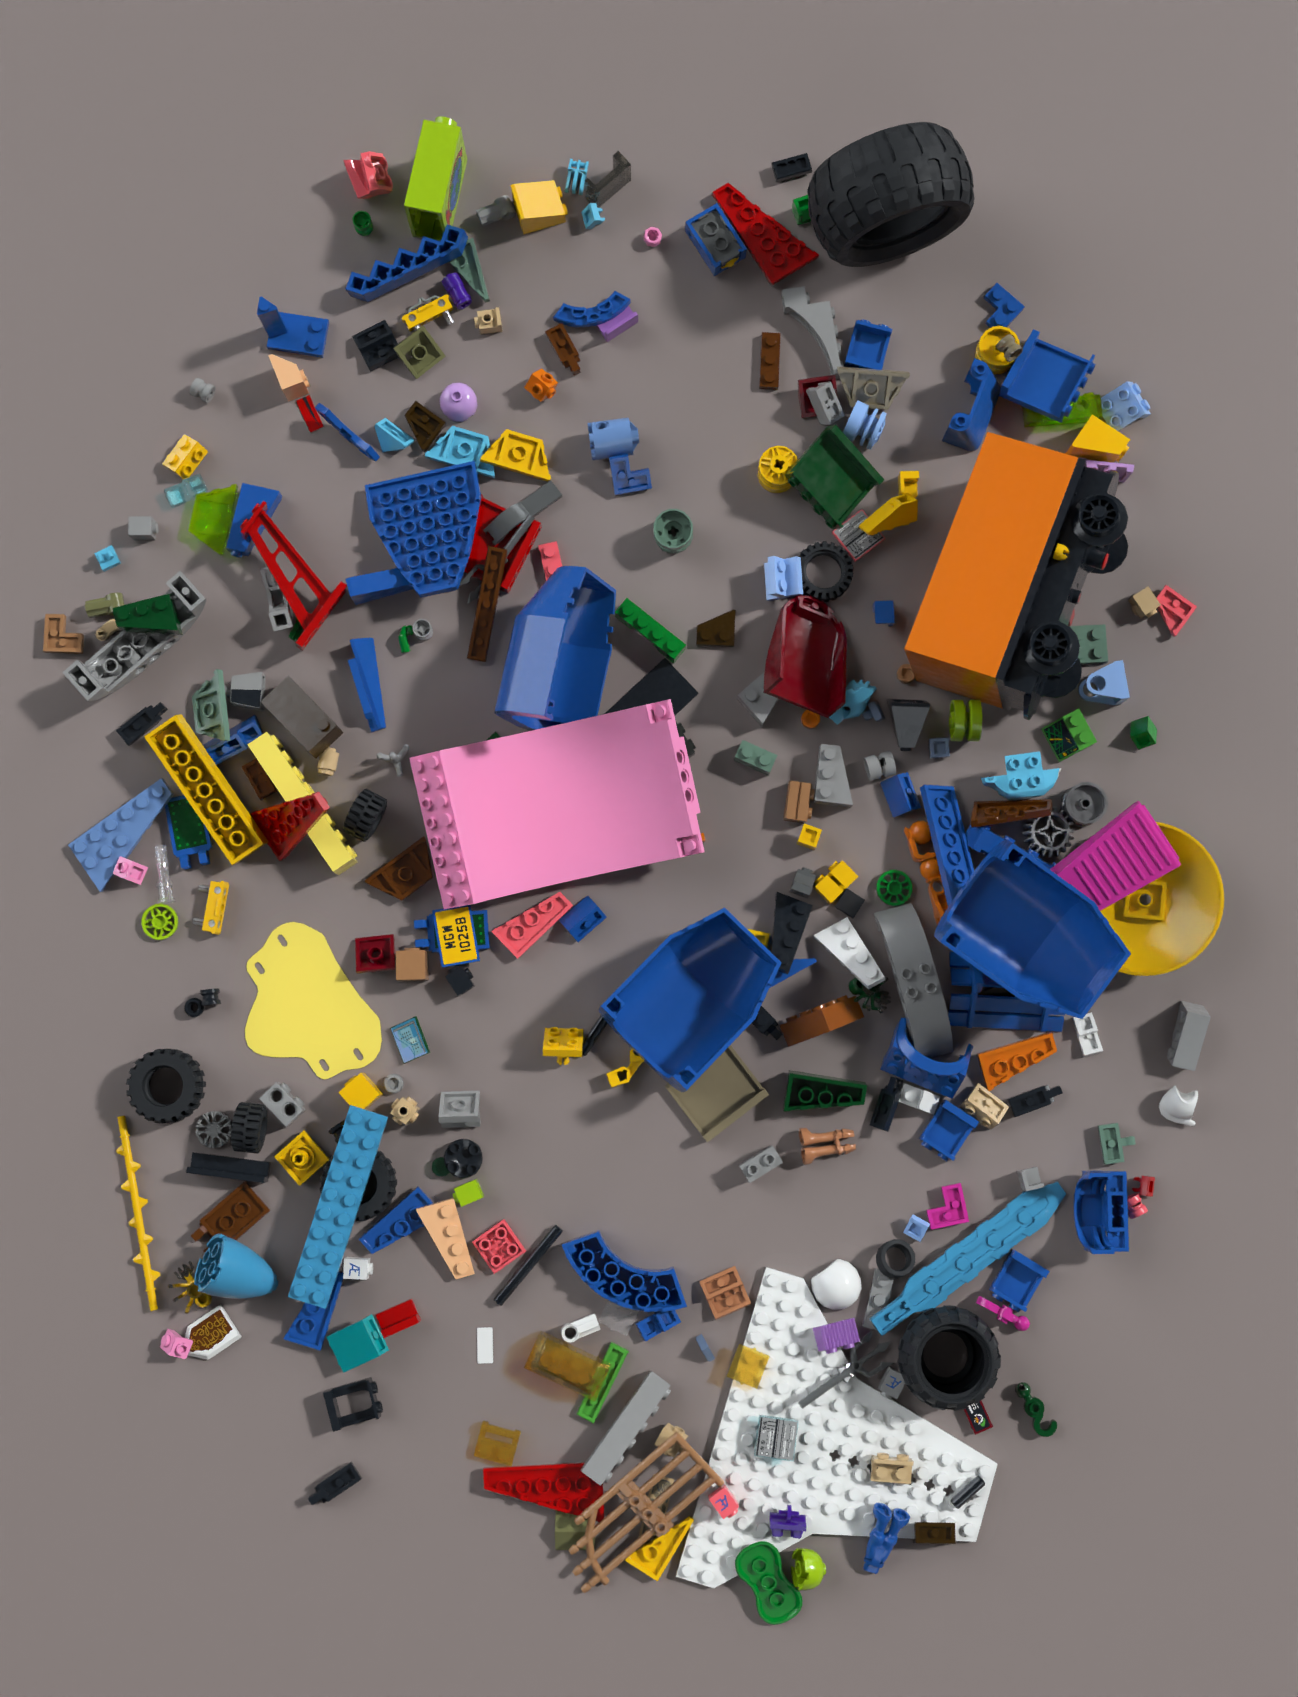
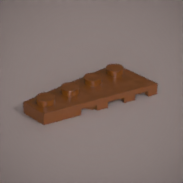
M1052 799L974 801L971 828L1051 816Z

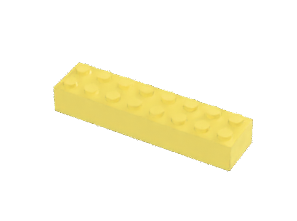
M265 732L247 744L285 801L315 793L306 781H302L305 777L296 766H292V763H294L293 759L285 750L282 751L281 748L284 746L274 734L271 736L268 732ZM326 813L307 834L331 870L340 875L358 863L355 859L357 854L352 847L346 846L344 842L347 839L341 831L334 828L336 825L335 821Z

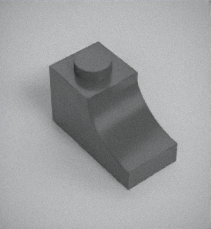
M802 867V870L798 869L789 892L808 898L813 889L816 875L812 874L813 871L804 867Z

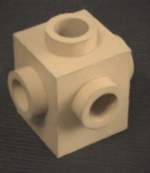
M409 1096L408 1098H397L391 1105L393 1109L391 1111L392 1119L399 1125L403 1123L407 1125L410 1122L413 1124L419 1116L417 1112L420 1108L416 1106L418 1103ZM402 1107L407 1109L405 1115H402L400 1112Z
M668 1423L661 1431L654 1445L659 1447L676 1431L685 1440H687L688 1435L685 1434L682 1428L674 1427ZM676 1442L664 1454L669 1457H675L683 1449Z

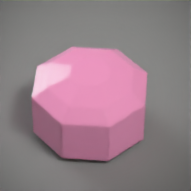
M650 227L645 230L644 241L647 246L656 247L661 243L662 233L658 228Z

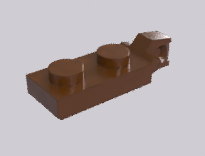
M560 323L545 331L565 369L570 367L574 376L581 373L578 362H580L579 354L563 324Z

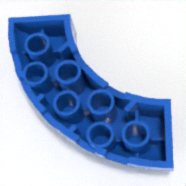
M600 1230L562 1244L567 1259L580 1278L603 1298L619 1306L644 1312H665L687 1307L674 1266L666 1269L650 1270L628 1264L611 1251L605 1243Z

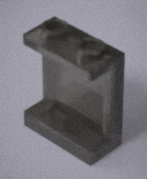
M619 151L613 155V170L595 185L589 178L585 180V198L589 203H596L597 208L601 207L631 181V164Z

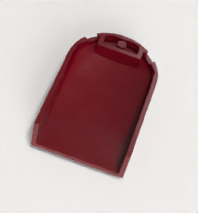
M802 595L789 600L781 608L768 649L763 693L829 718L846 704L847 637L842 622L837 621L833 615L834 611L824 602L811 596Z

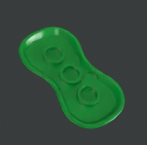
M765 1541L756 1542L744 1548L736 1557L735 1568L739 1577L753 1590L759 1616L766 1623L772 1625L782 1624L794 1618L802 1608V1596L800 1591L785 1577L782 1570L781 1556L777 1548Z

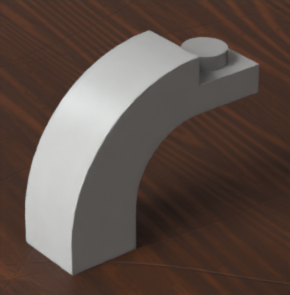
M268 567L261 568L260 572L268 597L269 617L273 631L293 627L291 607Z

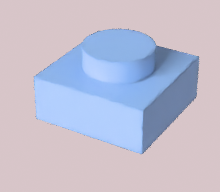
M912 1215L903 1233L921 1242L930 1223Z

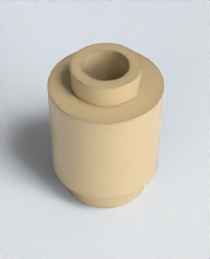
M328 747L319 756L317 765L319 774L333 776L334 772H336L339 753L336 752V749Z

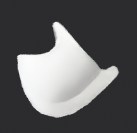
M1173 1086L1159 1103L1161 1114L1166 1119L1175 1123L1194 1126L1195 1121L1191 1120L1198 1100V1091L1182 1093L1176 1086Z

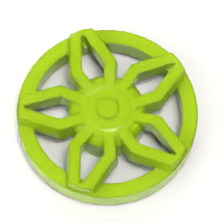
M165 904L152 905L142 916V928L153 939H167L177 930V913L173 908ZM157 907H165L167 910L161 914ZM151 911L153 918L146 920L148 913ZM171 911L169 917H166L165 915ZM172 916H174V924L168 921ZM152 921V926L146 925ZM170 924L173 929L167 928V925ZM147 928H150V929L154 928V930H153V931H154V935H152V934L147 930ZM158 929L161 930L159 937L157 934ZM164 929L166 931H171L167 935L163 936Z

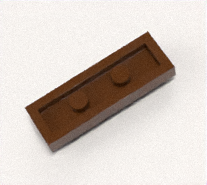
M762 332L759 389L778 390L781 333Z

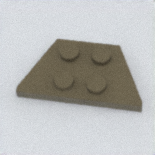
M837 367L851 407H854L859 400L868 404L869 408L888 410L893 403V399L900 392L902 385L910 376L909 372Z

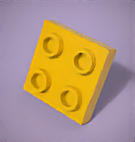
M545 1028L543 1056H557V1063L559 1065H562V1058H564V1065H567L569 1057H582L584 1029Z
M305 1130L274 1156L299 1186L330 1159Z

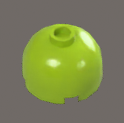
M807 1548L795 1549L792 1555V1559H795V1567L791 1566L794 1587H799L797 1590L814 1589L821 1583L823 1575L826 1574V1565L823 1563L820 1555L814 1550Z

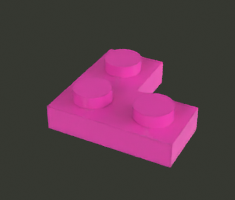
M961 1183L941 1186L945 1206L926 1210L930 1229L969 1222Z

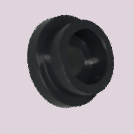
M198 998L189 999L184 1006L186 1014L190 1017L200 1016L204 1011V1006H201L202 1001ZM193 1004H197L198 1009L196 1011L192 1010Z

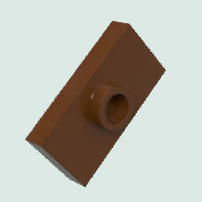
M257 758L242 766L260 800L277 792L275 785Z

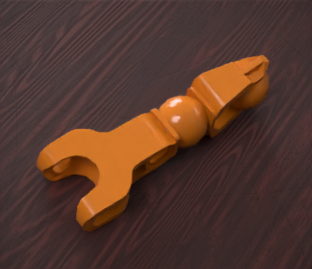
M916 821L910 828L904 827V833L908 840L912 860L921 864L920 873L926 879V884H929L928 893L933 907L934 918L938 925L948 905L935 852H927L925 855H920L916 844H926L932 839L929 825L925 821ZM939 883L942 886V891H935L933 884Z

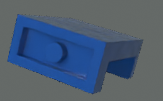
M856 320L844 367L882 370L892 329L884 324L875 325L871 324L868 320Z
M943 1100L918 1139L923 1141L921 1145L931 1151L933 1148L938 1151L937 1156L946 1162L949 1159L954 1161L955 1155L972 1129L976 1128L979 1121L949 1101Z
M1012 1249L989 1290L994 1292L992 1296L1002 1302L1005 1299L1010 1302L1009 1307L1015 1311L1020 1312V1310L1026 1312V1306L1043 1277L1046 1278L1050 1271Z

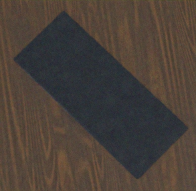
M664 658L605 714L671 699L675 716L698 695V692Z

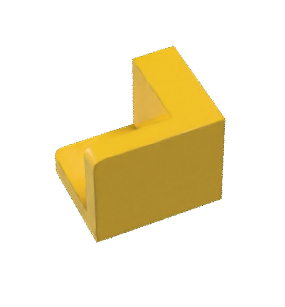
M900 471L898 475V496L908 493L917 498L919 471Z
M803 824L796 844L815 850L822 829Z

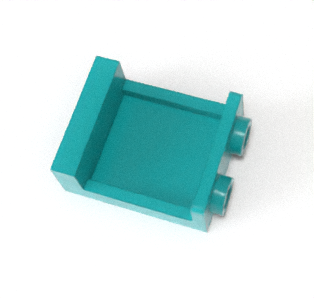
M372 1314L327 1336L329 1346L333 1350L343 1373L373 1360L389 1350Z

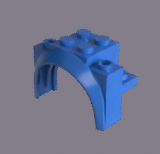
M1082 1171V1177L1076 1185L1074 1194L1076 1232L1084 1250L1092 1254L1129 1252L1126 1171Z

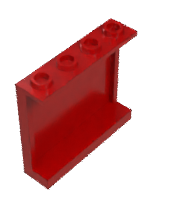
M482 494L472 549L464 571L466 574L476 564L485 565L488 546L504 549L522 524L520 523L514 527L500 543L494 546L492 543L494 541L493 537L489 532L485 534L483 530L506 508L483 498ZM534 520L506 557L509 562L504 567L502 584L500 586L501 591L509 594L542 528L541 522ZM478 569L472 577L482 581L483 570Z

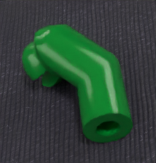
M404 625L401 628L398 636L401 653L411 651L408 636L414 634L412 625Z

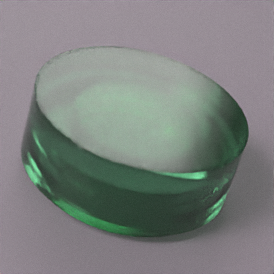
M444 1157L436 1158L432 1163V1171L439 1177L449 1174L444 1164Z

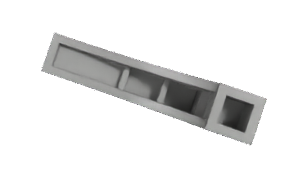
M805 286L782 289L781 298L784 314L791 315L812 334L826 357L831 375L835 374L836 379H840L837 367H844L843 361L839 360L841 346L840 343L836 342L838 328L837 325L833 324V319L835 318L834 307L830 306V301L810 304L809 292H805Z

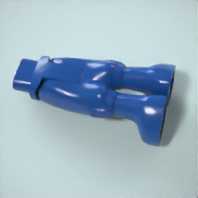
M876 1503L873 1507V1514L877 1522L875 1528L869 1534L870 1538L864 1557L863 1569L877 1574L879 1569L884 1566V1562L888 1558L893 1546L897 1543V1534L901 1528L908 1524L910 1515L905 1510L896 1508L892 1513L890 1508L883 1503ZM891 1519L889 1530L886 1533H884L886 1526Z

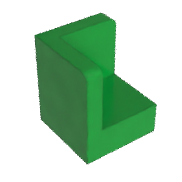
M808 195L793 199L792 211L797 225L811 221L808 209Z
M1149 716L1131 722L1130 738L1138 750L1156 744L1157 728Z

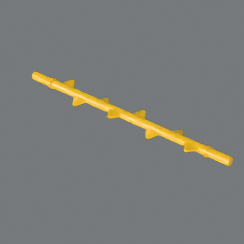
M119 1116L117 1117L120 1130L119 1138H121L122 1145L116 1152L124 1156L128 1180L121 1185V1189L130 1192L134 1217L128 1223L129 1226L137 1230L140 1253L133 1258V1261L143 1266L146 1283L145 1291L148 1295L150 1311L158 1309L154 1281L161 1275L160 1272L151 1269L147 1247L153 1241V1237L145 1234L141 1209L148 1203V1199L139 1197L135 1172L141 1165L134 1162L132 1158L126 1117Z

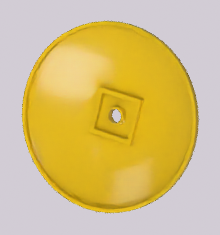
M1160 822L1156 823L1179 856L1178 860L1181 865L1100 911L1131 953L1118 971L1129 975H1160L1187 965L1197 958L1210 944L1223 916L1224 887L1220 872L1212 856L1190 834L1172 825ZM1144 894H1148L1151 897V902L1148 905L1140 903V897Z

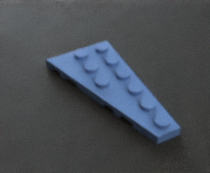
M159 779L68 844L100 892H103L106 884L114 877L113 871L119 857L128 858L142 839L145 831L151 827L154 819L173 797L174 793L164 779Z

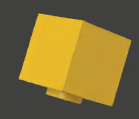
M360 1073L357 1076L354 1075L344 1084L345 1087L338 1092L349 1105L365 1110L383 1095L365 1073Z

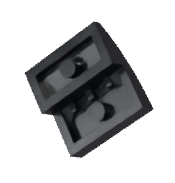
M386 320L352 336L370 372L399 358L393 349L398 343Z

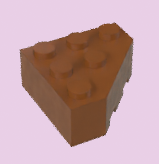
M845 995L827 1002L825 1005L822 1004L811 1008V1010L799 1013V1018H797V1015L786 1018V1023L781 1024L780 1028L787 1046L798 1044L863 1018L864 1015L859 1002H854L856 995L850 998Z

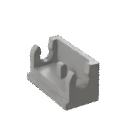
M831 382L818 383V387L806 390L820 424L831 425L845 416Z

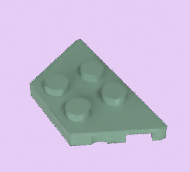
M216 669L213 672V678L210 681L206 680L201 688L192 696L195 730L198 734L230 741L223 670Z

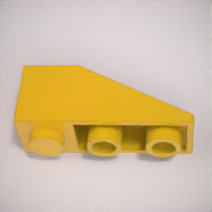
M908 493L892 497L859 525V528L868 535H875L884 530H892L894 527L909 525L911 522L917 521L918 500Z

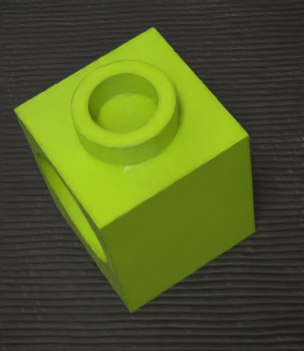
M477 1179L454 1188L455 1192L452 1193L456 1204L460 1203L461 1207L484 1197Z

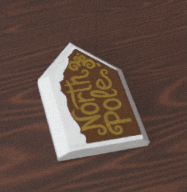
M221 1304L187 1326L185 1338L193 1341L188 1356L209 1360L242 1337Z

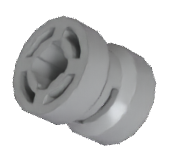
M196 378L190 387V395L194 397L199 396L202 401L209 403L215 394L216 387L210 383L206 384L200 378Z
M418 619L413 624V632L418 640L427 641L432 637L433 628L428 620Z

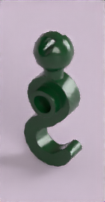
M1019 1383L1015 1388V1392L1020 1398H1024V1411L1033 1418L1032 1426L1035 1432L1042 1437L1053 1435L1057 1429V1422L1052 1419L1047 1429L1040 1428V1422L1044 1414V1404L1039 1398L1031 1396V1388L1027 1383Z

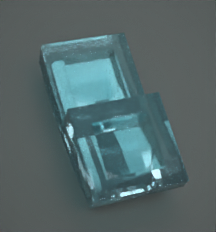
M200 474L183 479L182 483L164 489V493L172 508L189 502L208 491Z

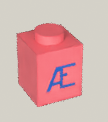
M725 1484L708 1495L709 1501L723 1519L726 1517L731 1518L738 1512L739 1503Z

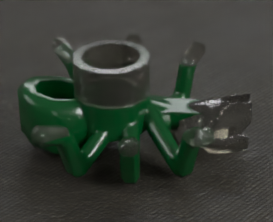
M856 977L849 981V991L853 995H860L854 999V1002L865 998L862 1008L867 1009V1011L875 1010L883 1013L882 1009H887L883 1005L891 1003L888 1000L891 999L888 996L889 992L884 990L879 992L880 986L889 980L888 977L885 978V981L870 989L865 987ZM869 999H871V1009L870 1005H867ZM874 1001L878 1003V1007H875Z

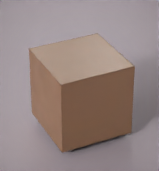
M404 948V951H396V980H428V951L420 950V948Z

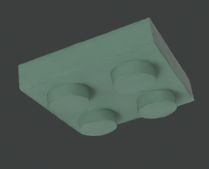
M1106 624L1069 626L1076 633L1079 640L1078 658L1080 664L1108 662Z

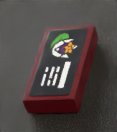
M982 1401L977 1404L973 1403L967 1406L966 1409H963L975 1435L993 1427Z

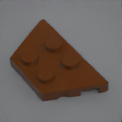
M424 836L364 881L401 901L406 899L433 878L426 838Z

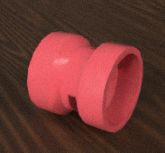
M1139 1193L1127 1196L1128 1216L1130 1219L1139 1217L1148 1211L1147 1207L1142 1204V1198Z

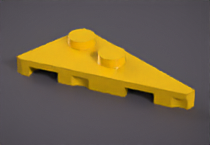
M688 1516L670 1528V1531L659 1538L657 1536L637 1549L625 1561L658 1581L694 1519Z

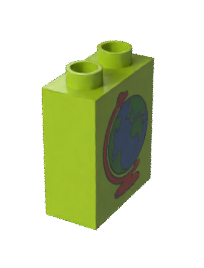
M436 117L435 122L423 120L404 203L412 237L423 238L425 236L441 242L446 225L453 226L466 169L467 156L461 127L457 126L456 121L448 117Z

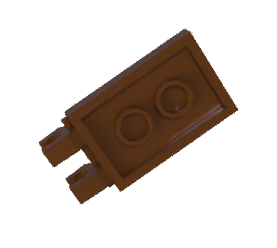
M244 1181L199 1220L201 1227L191 1237L196 1242L207 1233L210 1238L216 1234H222L238 1240L271 1210L249 1184Z

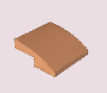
M735 1266L699 1281L715 1320L751 1305Z

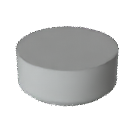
M390 1074L384 1080V1088L389 1093H398L404 1086V1081L398 1074Z

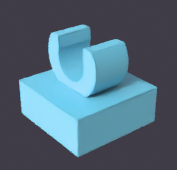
M589 203L581 212L586 229H593L597 224H601L605 220V218H600L599 214L603 210L602 208H597L596 203Z
M112 545L94 553L104 572L121 564Z

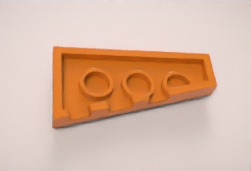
M1052 1032L977 1053L986 1089L991 1091L995 1086L1008 1081L1014 1075L1025 1071L1031 1065L1037 1064L1057 1052Z

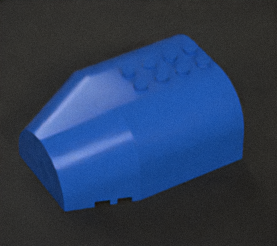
M561 566L554 571L515 617L494 711L497 716L529 731L598 716L612 651V644L608 643V632H613V627L609 626L610 614H615L616 590L586 567Z
M1003 840L997 844L981 861L944 912L934 933V937L1021 1001L1030 1002L1080 1019L1085 1017L1131 955L1094 901L1008 840Z
M723 908L671 934L598 1010L609 1026L655 1072L675 1089L685 1092L756 1019L758 1011L782 962L726 908Z

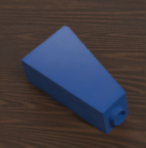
M242 483L226 549L232 556L242 558V555L249 556L255 544L250 536L246 540L242 538L240 526L246 518L249 520L252 517V510L256 504L259 503L261 505L263 501L267 503L268 510L266 514L271 518L282 500V495L279 491ZM261 525L258 528V532L260 535L265 529L263 525Z
M398 568L346 578L349 594L355 605L413 589Z

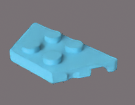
M452 426L446 432V435L441 437L436 442V445L425 453V458L451 466L475 461L478 474L495 478L494 466L480 462L481 456L490 448L489 437L486 435Z

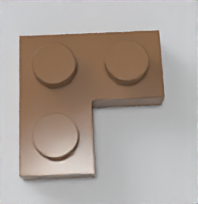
M45 614L43 652L83 654L84 635L81 633H65L66 615Z

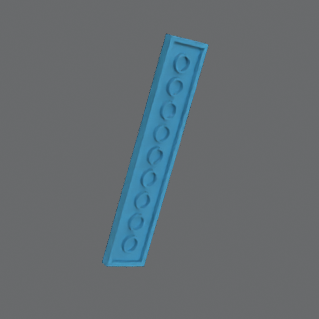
M350 1105L288 1297L324 1309L327 1308L388 1116Z

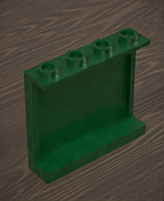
M836 424L827 426L785 474L788 478V483L798 489L801 497L813 506L814 512L821 515L825 519L826 525L831 529L843 528L841 523L874 486L880 485L884 481V478Z

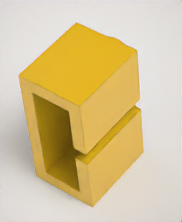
M843 860L840 863L835 861L828 868L830 872L826 876L822 874L814 882L816 886L813 889L829 905L859 877Z

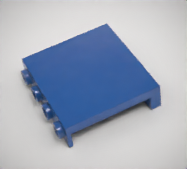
M1033 329L1023 346L1022 353L1017 357L1005 378L999 396L1061 423L1065 416H1069L1073 407L1071 406L1072 402H1077L1080 395L1079 389L1085 387L1088 380L1087 374H1092L1096 365L1093 363L1095 355H1092L1090 360L1079 357L1039 340L1040 332Z

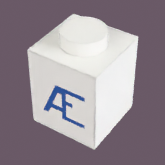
M346 1257L344 1259L343 1279L367 1280L369 1275L373 1274V1263H370V1258Z

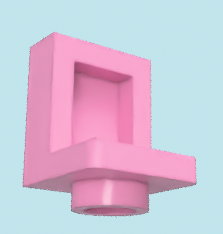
M167 1329L166 1334L161 1339L160 1348L170 1356L186 1359L193 1341L181 1337L175 1330Z

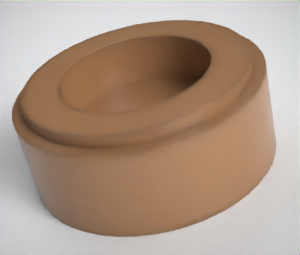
M903 664L898 668L896 675L901 683L908 684L915 679L910 664Z

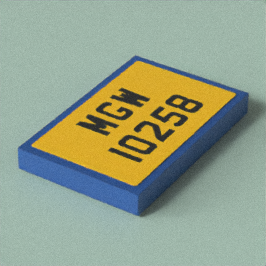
M471 905L432 910L442 968L479 962L480 957Z

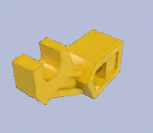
M633 1050L629 1051L630 1064L627 1068L623 1066L606 1074L611 1088L629 1083L630 1078L641 1063L645 1062L640 1056H636ZM623 1070L626 1071V1079L619 1081L617 1073L623 1072Z

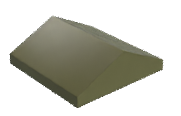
M423 325L393 348L402 363L416 379L446 357Z
M556 1510L555 1550H569L573 1544H576L585 1535L588 1519H585L582 1524L577 1525L574 1522L577 1515ZM595 1537L593 1538L594 1550H595ZM586 1545L579 1550H586Z

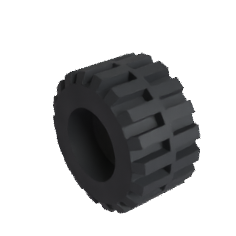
M364 789L353 802L344 821L343 831L366 842L377 829L385 813L387 799L368 789Z
M246 1102L238 1104L231 1128V1145L234 1151L257 1154L261 1151L265 1141L268 1118L267 1109L264 1104Z

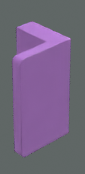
M628 306L615 318L597 325V328L605 340L609 342L638 323L637 312L633 313Z

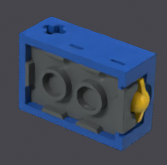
M718 203L685 222V232L714 276L746 258L747 248Z

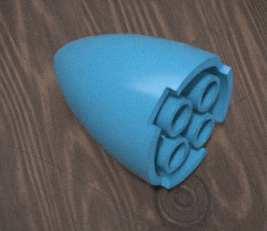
M216 1234L207 1243L209 1248L205 1252L203 1259H199L195 1272L194 1285L198 1286V1292L222 1298L245 1299L264 1296L277 1289L279 1283L277 1275L256 1252L235 1239L222 1234Z

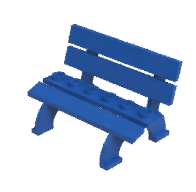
M955 952L949 953L950 967H954L950 968L951 985L972 986L971 994L951 993L949 1009L954 1010H948L950 1026H963L971 1029L972 1027L1062 1032L1064 1013L1021 1001L1017 997L978 995L982 987H1003L980 970H977L976 967Z

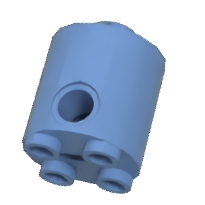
M629 418L587 423L592 460L607 459L610 456L622 454L633 455V451L639 443L638 428Z

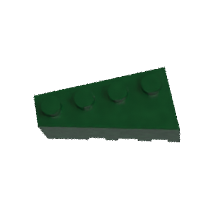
M789 1070L783 1111L864 1105L867 1084L861 1081Z

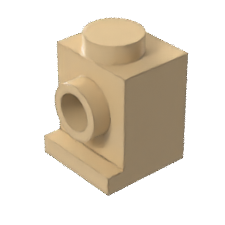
M499 307L491 310L477 311L478 317H474L475 328L480 330V335L503 332Z

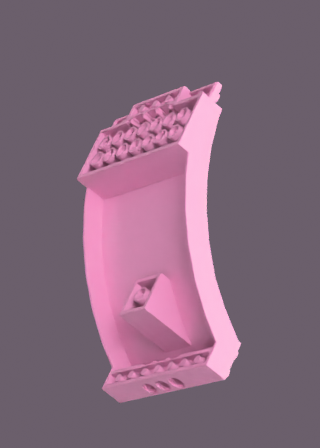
M671 699L409 758L444 909L475 904L554 884L705 852L696 815L701 812L684 736L679 737Z

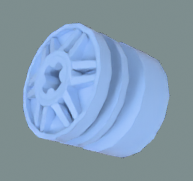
M858 400L843 433L852 442L856 439L857 435L861 436L859 444L863 446L865 439H868L867 449L871 450L873 445L879 440L884 429L887 413L882 412L878 419L876 415L879 409L876 408L869 415L867 414L869 405Z

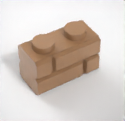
M788 782L784 821L806 823L807 819H811L812 808H809L810 800L814 799L815 789H811V783Z

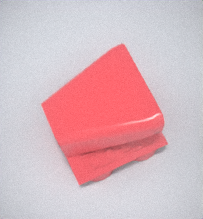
M369 151L361 153L360 160H343L358 199H369L392 192L393 183L387 172L388 163L382 153Z

